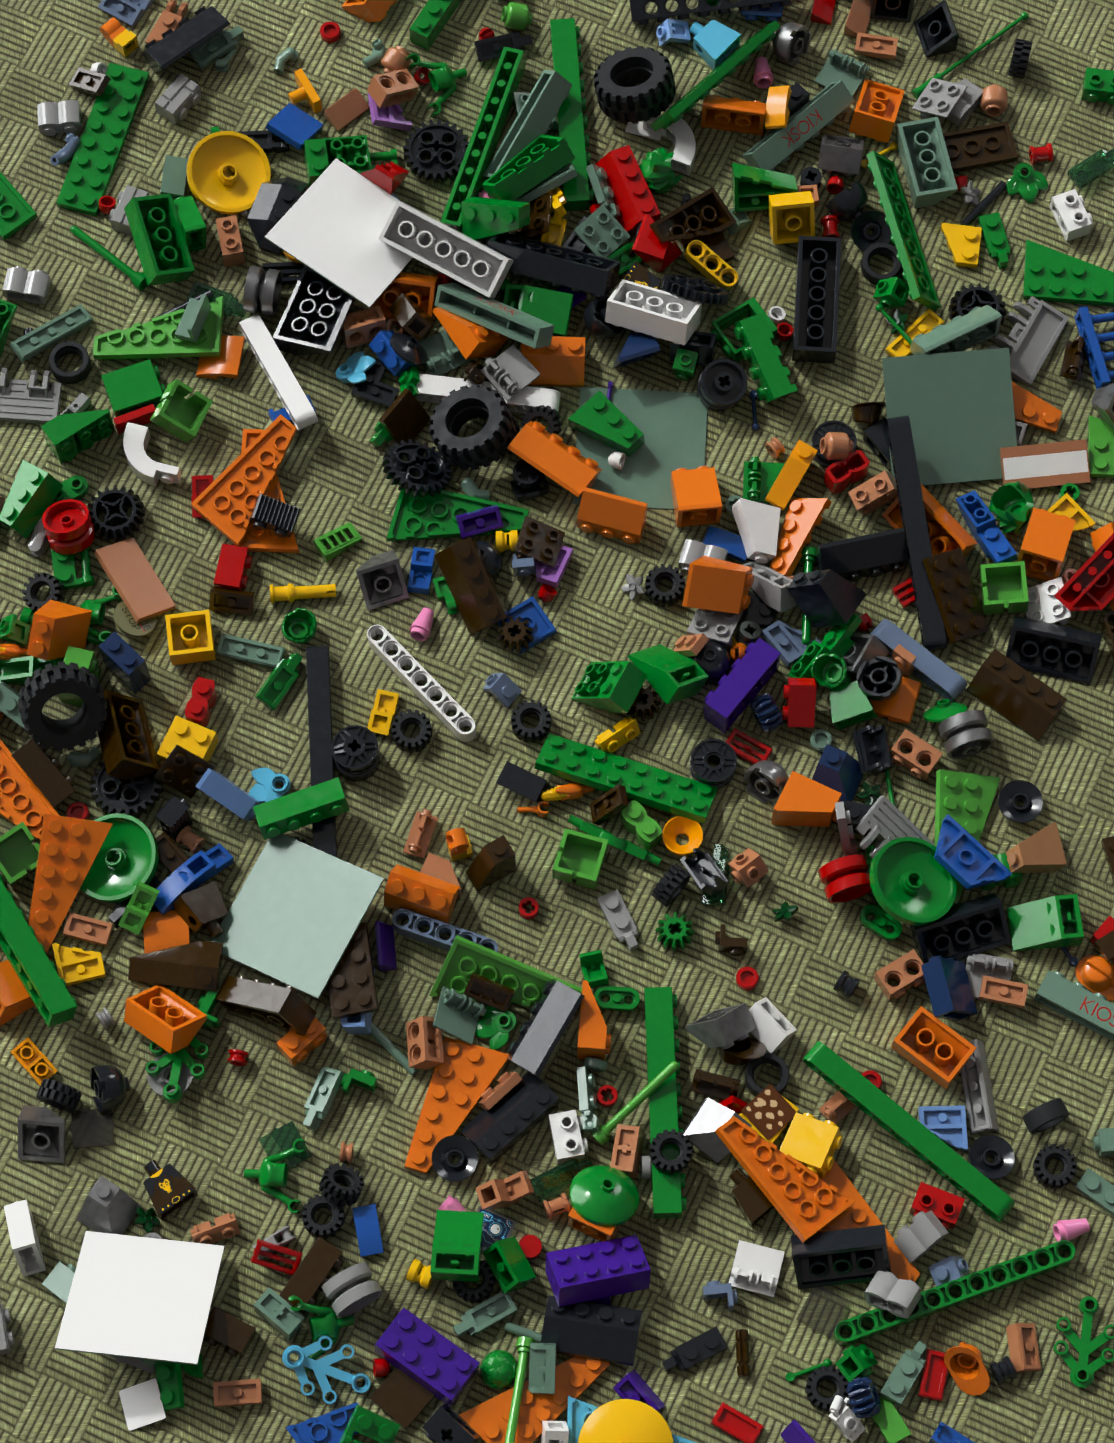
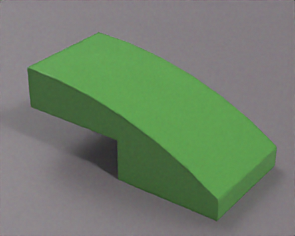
M139 881L118 926L139 935L160 891Z
M881 1396L880 1412L871 1417L876 1427L880 1429L887 1443H898L910 1436L911 1433L891 1401Z

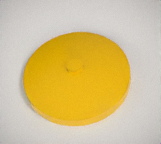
M220 131L204 137L196 144L187 162L186 175L191 192L202 205L217 213L234 215L252 208L261 184L270 181L271 169L265 152L253 139L234 131Z
M619 1399L603 1404L593 1411L582 1426L578 1443H673V1437L667 1422L653 1407L637 1400Z

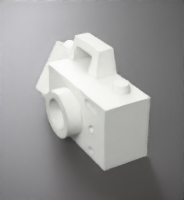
M836 1395L829 1409L831 1413L829 1418L846 1439L854 1442L866 1428L862 1425L860 1419L855 1416L852 1406L850 1408L847 1406V1404L850 1405L849 1399L847 1397L843 1399V1397Z

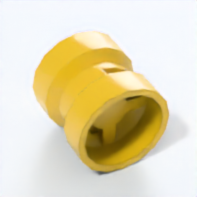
M511 530L509 533L496 531V548L499 552H504L505 550L515 552L518 540L517 530Z
M415 1258L407 1273L406 1281L411 1283L417 1282L421 1287L428 1289L433 1281L430 1273L431 1265H423L422 1261Z

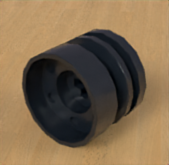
M352 725L341 729L334 736L331 747L334 767L338 774L344 779L353 782L364 781L372 777L380 764L378 741L374 733L366 727ZM354 747L358 748L356 752H352Z

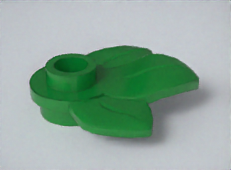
M1022 162L1015 166L1013 176L1007 181L1006 188L1009 196L1019 192L1025 201L1032 203L1037 196L1038 190L1048 189V182L1041 172L1034 171L1030 164ZM1022 169L1027 171L1026 176L1021 174Z
M486 1006V1013L482 1016L484 1019L477 1023L475 1036L489 1038L490 1048L498 1050L508 1042L509 1033L517 1025V1018L509 1010L503 1012L494 1007ZM508 1018L507 1024L502 1025V1020Z

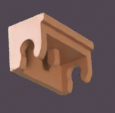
M617 1124L610 1167L624 1172L631 1178H637L644 1140V1132L640 1127Z

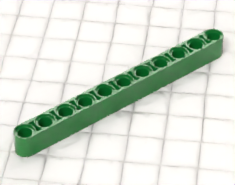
M817 1041L805 1055L803 1061L809 1068L993 1219L1001 1222L1015 1205V1201L825 1044Z
M1059 1241L923 1291L916 1305L917 1313L911 1314L909 1318H901L894 1315L895 1321L886 1322L883 1314L889 1311L876 1308L846 1319L836 1326L833 1335L834 1340L841 1346H848L1066 1266L1075 1256V1247L1069 1241ZM1058 1249H1066L1069 1252V1257L1062 1258L1059 1256ZM1042 1256L1046 1258L1048 1264L1040 1266L1036 1262V1257ZM1016 1264L1023 1265L1026 1273L1018 1274L1014 1266ZM994 1272L1001 1273L1004 1276V1281H995L992 1274ZM978 1280L982 1284V1289H973L970 1282ZM949 1289H958L961 1296L959 1298L951 1297ZM927 1297H936L939 1301V1305H929L927 1302ZM864 1320L870 1321L873 1324V1329L864 1330L861 1327V1322ZM842 1328L848 1329L851 1332V1337L847 1339L842 1338L839 1335V1330Z

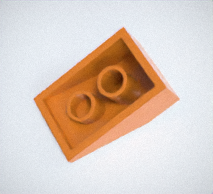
M865 79L854 110L849 132L857 136L872 138L878 142L889 143L905 90Z
M442 308L433 309V313L465 359L495 356L508 340L506 336L447 310Z
M583 980L582 995L585 997L581 1002L577 1059L585 1060V1057H592L605 1061V1054H610L611 1034H607L606 1023L588 981Z

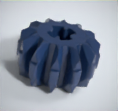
M768 693L760 694L750 701L752 713L762 730L765 732L773 731L783 724L781 712L771 695Z
M859 1377L848 1382L847 1397L856 1416L863 1419L878 1414L881 1408L880 1398L872 1380L869 1377Z

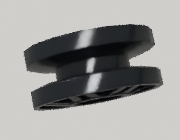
M836 420L826 421L819 425L813 433L811 446L818 450L814 460L824 468H828L832 463L839 461L827 460L820 452V440L828 432L846 433L850 440L853 441V452L856 451V434L844 422Z
M720 739L704 740L695 746L691 754L689 767L691 776L696 781L717 787L718 789L725 787L732 781L735 775L737 756L734 749ZM714 761L718 766L712 767L708 763Z

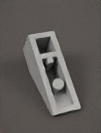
M755 560L743 564L753 568L754 582L752 588L766 605L777 612H786L788 609L797 606V602L787 589L793 581L792 579L761 563L755 562Z

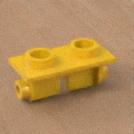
M632 717L623 718V720L613 726L614 733L608 729L596 736L597 739L594 740V743L602 751L615 752L618 748L641 734L636 719H632Z

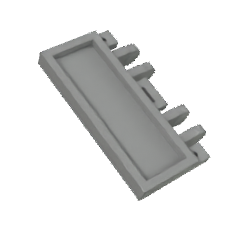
M1033 296L1029 299L1027 305L1019 301L1013 305L1016 311L1028 319L1026 320L1014 312H1009L1007 317L1015 324L1008 336L1009 339L1002 335H996L994 342L1002 348H1009L1011 376L1027 387L1032 384L1069 318L1043 300L1039 301ZM991 345V346L989 347V349H997V348H998V347H996V346H994V345Z
M2 368L0 376V421L45 424L59 415L62 383L52 382V388L49 391L51 375L50 371H45L42 387L36 386L38 373L37 370H31L29 382L28 380L10 379L9 388H6L8 368Z
M884 795L877 799L855 829L862 836L869 831L859 845L862 849L867 848L875 838L879 840L869 854L872 859L884 845L901 837L919 838L935 846Z

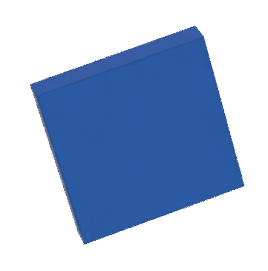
M289 103L267 123L266 129L298 150H301L304 147V140L314 138L323 129L324 124L292 103Z
M533 596L508 610L509 615L513 617V621H516L520 616L522 622L529 621V627H532L534 631L532 634L533 642H528V649L521 647L520 654L557 633V630Z

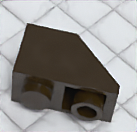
M403 292L389 307V310L402 328L418 340L424 336L435 321Z

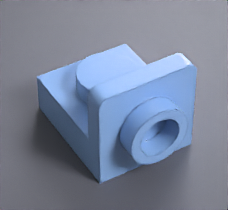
M666 19L656 28L659 46H664L668 42L688 43L691 40L688 21Z

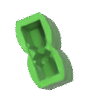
M633 800L627 807L621 810L623 826L627 831L635 835L641 847L650 851L662 841L661 827L654 819L647 816L645 808L640 803Z

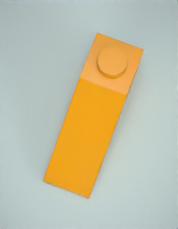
M798 440L767 494L765 501L784 510L818 450Z

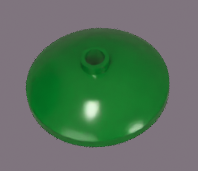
M597 1165L581 1170L573 1178L569 1189V1198L574 1210L586 1221L599 1226L612 1227L627 1222L633 1217L639 1204L638 1189L632 1179L624 1172L610 1166Z

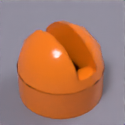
M740 642L735 643L730 649L731 658L734 661L738 658L742 659L746 654L747 646ZM736 649H739V656L736 655Z

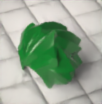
M657 148L653 152H648L646 159L642 160V164L639 165L648 187L657 194L669 192L683 176V174L675 176L676 174L671 168V160L674 153H669L665 148Z
M1019 481L1007 483L998 487V490L993 492L989 510L996 516L1000 527H1003V533L1012 531L1017 535L1020 533L1021 528L1028 523L1030 513L1033 511V497L1028 487Z

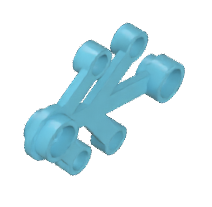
M321 1336L317 1342L304 1348L298 1345L287 1347L282 1355L283 1363L286 1367L295 1370L301 1384L300 1390L306 1396L313 1394L315 1386L308 1380L303 1366L313 1369L323 1392L322 1398L327 1404H333L337 1399V1394L331 1389L326 1375L351 1384L352 1388L358 1393H364L370 1388L371 1382L366 1374L357 1373L353 1375L330 1366L344 1358L350 1359L353 1357L354 1348L350 1344H344L340 1350L318 1360L307 1356L321 1349L329 1350L332 1347V1340L329 1336ZM328 1339L330 1342L329 1346L322 1347L320 1344L321 1340ZM345 1347H349L352 1350L349 1356L343 1355ZM295 1352L299 1355L297 1361L290 1360L291 1353ZM359 1378L365 1380V1384L362 1387L356 1385V1381ZM305 1384H310L312 1386V1390L310 1392L303 1391V1386ZM328 1392L334 1394V1398L331 1401L325 1399V1395Z

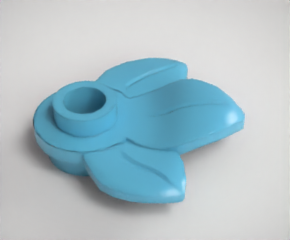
M363 351L354 353L344 364L337 368L336 377L343 383L351 382L352 384L364 382L367 380L364 372L376 364V360L370 356H365Z
M258 768L251 772L257 783L248 794L259 802H268L282 797L290 790V780L284 774H275L270 768ZM277 782L284 783V786L280 789L275 787Z

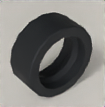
M876 243L865 250L861 261V271L870 283L877 285L881 279L899 276L902 264L897 259V249L887 243ZM876 254L889 256L894 262L893 270L887 274L875 273L869 267L870 258Z
M74 341L60 343L52 350L49 356V364L53 376L62 383L76 384L81 382L88 376L91 370V360L87 349L80 343ZM75 353L82 357L83 363L76 371L64 372L58 367L59 359L66 354Z
M766 1053L761 1058L751 1060L747 1065L745 1074L746 1086L749 1091L757 1096L764 1090L755 1083L753 1075L758 1066L769 1063L776 1066L780 1071V1082L774 1088L781 1095L787 1088L789 1080V1070L784 1060L770 1053Z
M1056 1098L1030 1110L1023 1116V1120L1030 1134H1036L1062 1122L1069 1116V1112L1063 1100Z

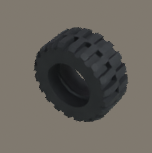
M637 46L636 48L627 47L625 48L626 50L614 52V55H609L605 58V62L600 63L594 74V87L600 109L606 116L615 121L620 120L621 123L628 124V122L637 124L639 121L644 120L646 122L652 117H658L662 111L665 112L675 98L676 86L670 61L664 54L650 47H647V49L643 46ZM642 83V84L637 85V86L627 87V86L632 85V84Z
M471 385V387L462 386L458 391L454 389L449 392V396H444L440 400V405H436L434 408V415H431L429 422L431 424L429 427L431 438L444 460L454 467L459 466L463 470H468L469 467L472 470H477L481 466L485 468L490 466L491 462L500 460V456L506 454L509 450L507 447L514 439L513 435L516 433L514 416L500 393L487 386H482L481 388L480 385ZM480 417L488 418L484 428L477 434L470 437H457L461 427L468 421Z
M57 662L58 665L52 666L50 663L45 665L43 670H40V668L33 672L34 677L29 676L25 680L26 687H21L18 706L22 724L26 733L31 735V739L35 743H40L41 741L42 747L50 749V746H52L54 751H62V748H67L68 751L74 750V746L79 745L83 747L87 745L86 741L88 739L92 741L97 737L96 731L100 732L104 726L103 721L107 717L106 699L101 684H99L94 674H90L89 669L84 666L79 669L78 664L72 662L70 665H65V662ZM57 694H75L84 701L81 709L74 716L67 719H51L42 713L44 704Z

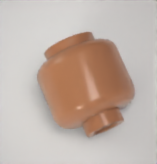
M398 45L390 47L381 60V64L385 68L383 72L389 73L393 70L408 69L411 65V59L406 60L410 53Z
M997 84L984 88L980 101L981 110L992 117L999 116L1006 111L1008 104L1006 89Z
M828 432L820 440V452L827 460L843 461L849 456V453L853 452V441L844 432Z

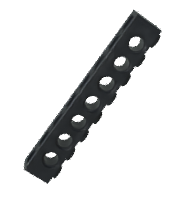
M630 0L632 22H637V25L649 24V20L657 19V23L664 22L669 17L677 16L678 20L689 19L690 14H698V17L710 16V12L718 11V14L731 13L730 9L739 8V12L749 11L751 6L759 5V9L771 8L772 3H780V6L792 5V1L795 0H738L736 3H730L728 0H719L716 6L708 5L707 0H698V6L695 9L687 7V0H674L677 2L678 8L673 12L666 9V3L670 0ZM647 4H656L657 12L655 14H648L645 10Z

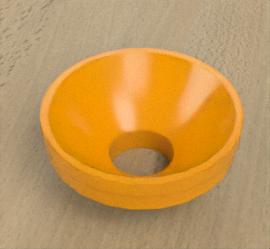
M676 816L665 824L662 831V839L665 847L672 854L688 856L694 853V848L700 847L703 841V831L697 821ZM684 834L689 838V842L686 845H679L675 840L676 837Z

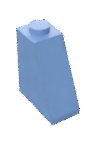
M210 768L207 769L196 785L198 789L248 822L256 818L253 806L262 804L221 773Z

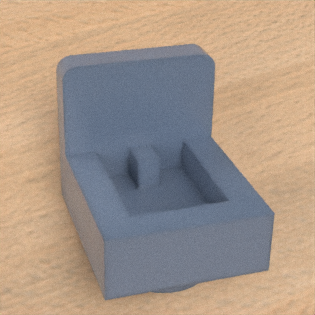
M513 554L512 568L515 576L536 574L534 557L517 559L516 554Z
M505 673L491 674L486 679V685L483 687L485 692H490L505 707H509L522 691Z
M952 1255L928 1267L936 1286L969 1275V1266L961 1256Z
M710 1281L702 1288L703 1300L727 1298L728 1311H733L734 1304L738 1303L736 1289L732 1290L731 1283L721 1284V1281Z

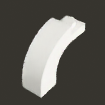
M661 115L656 118L652 117L646 122L643 120V129L665 136L673 143L675 149L671 160L672 170L690 176L695 161L696 143L689 125L681 118L667 129L660 128L655 132L650 125Z
M128 422L124 432L123 446L128 464L133 473L145 483L155 487L158 479L167 484H179L182 477L179 467L156 462L146 454L151 437L149 428Z

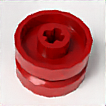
M74 499L61 500L49 506L43 513L42 524L49 545L55 552L64 555L75 554L88 548L94 541L96 532L87 505Z
M855 854L841 857L828 862L818 870L821 883L827 885L824 892L829 903L848 902L872 891L869 873H866L869 866L864 855Z

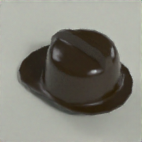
M863 402L848 407H851L853 421L859 423L860 428L868 429L881 420L883 409L886 408V402Z
M750 1037L740 1041L735 1040L732 1047L724 1050L718 1047L720 1058L731 1065H744L750 1059L761 1058L767 1052L766 1046L762 1042Z

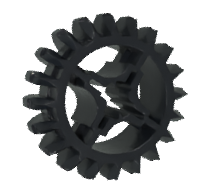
M971 283L968 288L963 286L961 291H956L954 297L951 298L948 308L950 312L949 319L952 320L956 316L969 314L974 307L989 305L1002 315L1001 326L1005 320L1004 316H1006V304L1002 301V294L996 295V289L990 291L989 285L983 288L981 283L977 287H974ZM971 300V303L969 305H966L965 308H961V306L965 302Z
M114 485L113 490L105 487L104 493L98 490V497L92 496V503H88L87 508L98 538L101 539L105 536V541L107 542L113 538L114 542L117 543L118 538L122 537V540H126L127 535L134 537L133 530L140 531L139 525L144 523L142 517H145L144 504L140 501L138 494L134 495L132 489L127 491L126 487L123 486L118 490L117 486ZM128 505L133 509L130 518L125 513ZM101 510L106 515L103 523L99 520Z

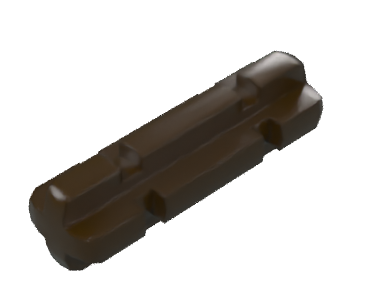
M739 1329L735 1332V1338L738 1342L736 1343L737 1363H739L737 1365V1375L746 1377L750 1375V1365H748L750 1362L749 1343L747 1342L749 1339L748 1330Z

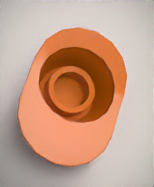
M1098 955L1083 957L1076 966L1078 982L1093 994L1099 993L1105 996L1107 1001H1114V965Z
M964 1341L946 1351L944 1363L959 1389L973 1396L985 1393L990 1386V1377L983 1364L981 1351L971 1344H966Z

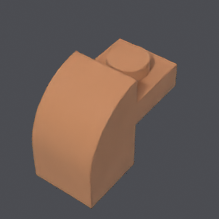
M524 1170L505 1179H493L475 1188L482 1210H496L508 1207L534 1193L528 1173Z

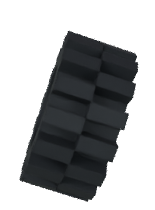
M1016 38L1008 72L1009 76L1024 79L1032 41Z
M540 405L527 411V414L523 416L524 420L521 422V426L524 427L526 423L534 422L537 418L542 417L549 423V430L547 432L551 435L554 433L559 436V433L562 431L560 427L563 423L560 422L561 416L556 414L557 411L555 409L552 410L550 406Z
M661 564V568L655 566L654 571L650 570L648 572L645 582L646 595H649L650 601L654 600L655 605L658 606L659 603H662L661 607H665V604L668 603L669 606H672L673 602L678 603L679 598H682L685 579L682 572L679 573L677 567L672 569L670 564H668V567H665V564ZM661 579H669L673 583V588L669 592H662L657 588L656 584Z
M40 572V575L38 573L33 574L35 578L29 577L30 583L27 584L25 582L24 584L27 589H22V593L25 595L23 600L27 602L25 604L34 611L40 609L49 600L58 602L65 600V597L62 596V594H66L62 588L64 587L63 583L48 573ZM42 586H49L51 590L50 596L45 601H39L37 598L39 589Z
M525 700L523 705L519 703L517 709L514 708L512 711L511 726L514 735L517 734L518 739L521 740L523 738L526 743H528V740L536 743V739L541 741L543 736L546 737L548 735V731L551 729L550 711H547L546 705L542 706V702L538 701L535 703L534 700H531V703H527V700ZM534 714L539 718L540 723L535 728H527L522 722L523 718L526 715Z
M409 709L406 714L402 711L400 713L401 716L397 715L395 722H392L393 741L404 752L406 749L408 753H412V750L420 752V748L425 749L426 744H429L431 741L432 728L430 720L426 718V714L423 712L419 714V710H415V713H413ZM409 724H415L421 731L417 737L408 738L403 733L404 728Z
M676 863L669 868L668 872H665L651 895L667 907L681 894V891L686 887L685 885L688 884L691 875Z
M43 1079L36 1098L46 1105H51L53 1108L56 1107L59 1110L73 1113L76 1111L82 1094L77 1089L64 1085L62 1082Z
M676 1129L671 1131L663 1130V1133L659 1132L656 1138H653L650 1145L651 1162L658 1171L660 1169L664 1174L670 1172V1175L677 1171L680 1173L683 1168H687L688 1163L691 1161V1142L689 1143L687 1136H683V1132H675ZM666 1144H675L680 1150V1155L675 1160H668L662 1155V1148Z
M1052 1144L1050 1147L1048 1145L1038 1152L1033 1163L1034 1176H1037L1036 1180L1043 1183L1042 1186H1050V1189L1055 1187L1060 1189L1064 1185L1069 1184L1077 1170V1161H1074L1075 1156L1070 1154V1149L1067 1148L1065 1150L1063 1145L1057 1147L1056 1144ZM1056 1158L1063 1163L1064 1169L1061 1174L1053 1175L1047 1171L1046 1162L1049 1159Z
M335 1163L334 1166L331 1164L325 1169L319 1184V1191L322 1192V1197L327 1196L326 1201H334L333 1205L337 1206L340 1203L341 1207H345L346 1204L352 1206V1203L355 1204L360 1197L364 1186V1178L362 1175L359 1176L360 1172L358 1170L353 1171L354 1167L350 1166V1168H347V1164L340 1166L339 1163Z
M317 1194L314 1195L315 1198L308 1199V1203L304 1204L302 1220L309 1234L315 1235L316 1238L324 1237V1239H328V1236L332 1235L333 1237L337 1231H341V1226L345 1222V1214L340 1203L337 1206L333 1205L334 1201H326L327 1196L322 1197ZM327 1208L332 1212V1219L328 1224L321 1225L315 1221L314 1215L318 1209Z
M480 1260V1274L483 1282L478 1288H469L464 1281H452L457 1295L466 1302L468 1300L471 1303H475L478 1300L481 1302L483 1298H488L490 1292L494 1289L495 1277L485 1260Z
M821 1366L820 1369H815L807 1380L805 1388L806 1397L810 1400L813 1407H817V1410L830 1412L829 1409L836 1395L843 1397V1399L848 1396V1381L840 1369L837 1368L836 1370L833 1368L834 1366ZM823 1380L832 1381L836 1385V1394L830 1398L823 1397L818 1391L819 1383Z

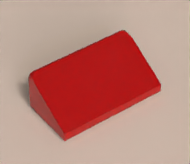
M814 0L811 22L831 25L836 0Z

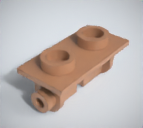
M423 809L422 812H416L403 853L425 858L438 821V817L432 816L431 811Z
M838 1091L818 1110L829 1121L838 1124L856 1105Z
M227 1213L214 1218L215 1226L211 1227L209 1221L194 1225V1228L190 1229L194 1243L213 1244L241 1233L234 1213Z

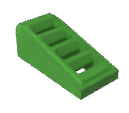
M349 522L313 541L315 548L325 562H328L363 539L352 523ZM349 530L354 538L350 539L346 531ZM342 535L346 541L342 542L338 536ZM335 539L339 545L335 546L332 540ZM327 543L331 547V549L329 550L325 546V544Z

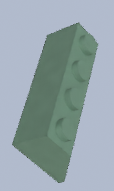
M933 117L897 124L895 138L914 209L936 205L957 192L958 188L939 118Z
M989 305L975 307L969 314L956 316L950 323L937 325L931 332L926 334H918L913 338L910 350L913 355L964 351L998 335L1002 315Z

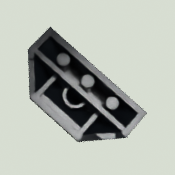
M285 177L261 184L247 218L259 249L278 256L280 255L282 249L264 237L305 193L308 183L291 177Z

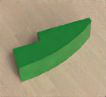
M33 656L0 660V680L6 684L25 685V680L29 676L33 678V672L38 668L43 670L45 665L51 663L52 666L58 665L57 662H63L61 658L44 660Z

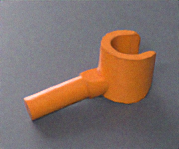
M541 801L537 806L518 807L517 812L536 813L539 817H545L549 811H542L540 807H548L549 803Z

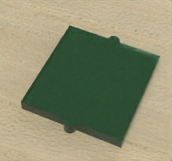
M293 1121L278 1129L274 1128L273 1132L263 1136L259 1141L267 1156H272L292 1148L293 1142L296 1139L302 1138ZM301 1142L298 1145V1150H305L304 1154L297 1152L274 1163H287L288 1169L291 1167L296 1168L297 1164L312 1156L305 1143Z

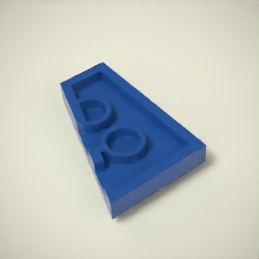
M356 1402L285 1428L296 1443H339L356 1405L359 1404ZM354 1431V1433H353V1435H352V1438H353L356 1434H358V1432Z

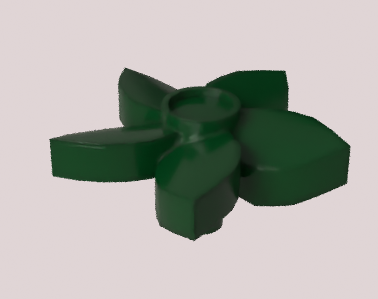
M896 309L892 319L903 331H907L905 323L909 321L910 315L902 314L899 309ZM894 326L891 329V334L897 332Z
M863 782L864 791L860 792L856 797L865 799V804L872 805L873 801L876 802L881 796L878 794L880 785H874L871 788L868 783Z
M785 901L781 905V909H772V912L776 915L774 918L775 922L783 918L785 921L792 920V915L799 909L798 906H789Z
M140 1207L136 1208L140 1217L135 1220V1224L143 1225V1229L147 1233L161 1223L158 1218L153 1216L154 1208H149L146 1212Z

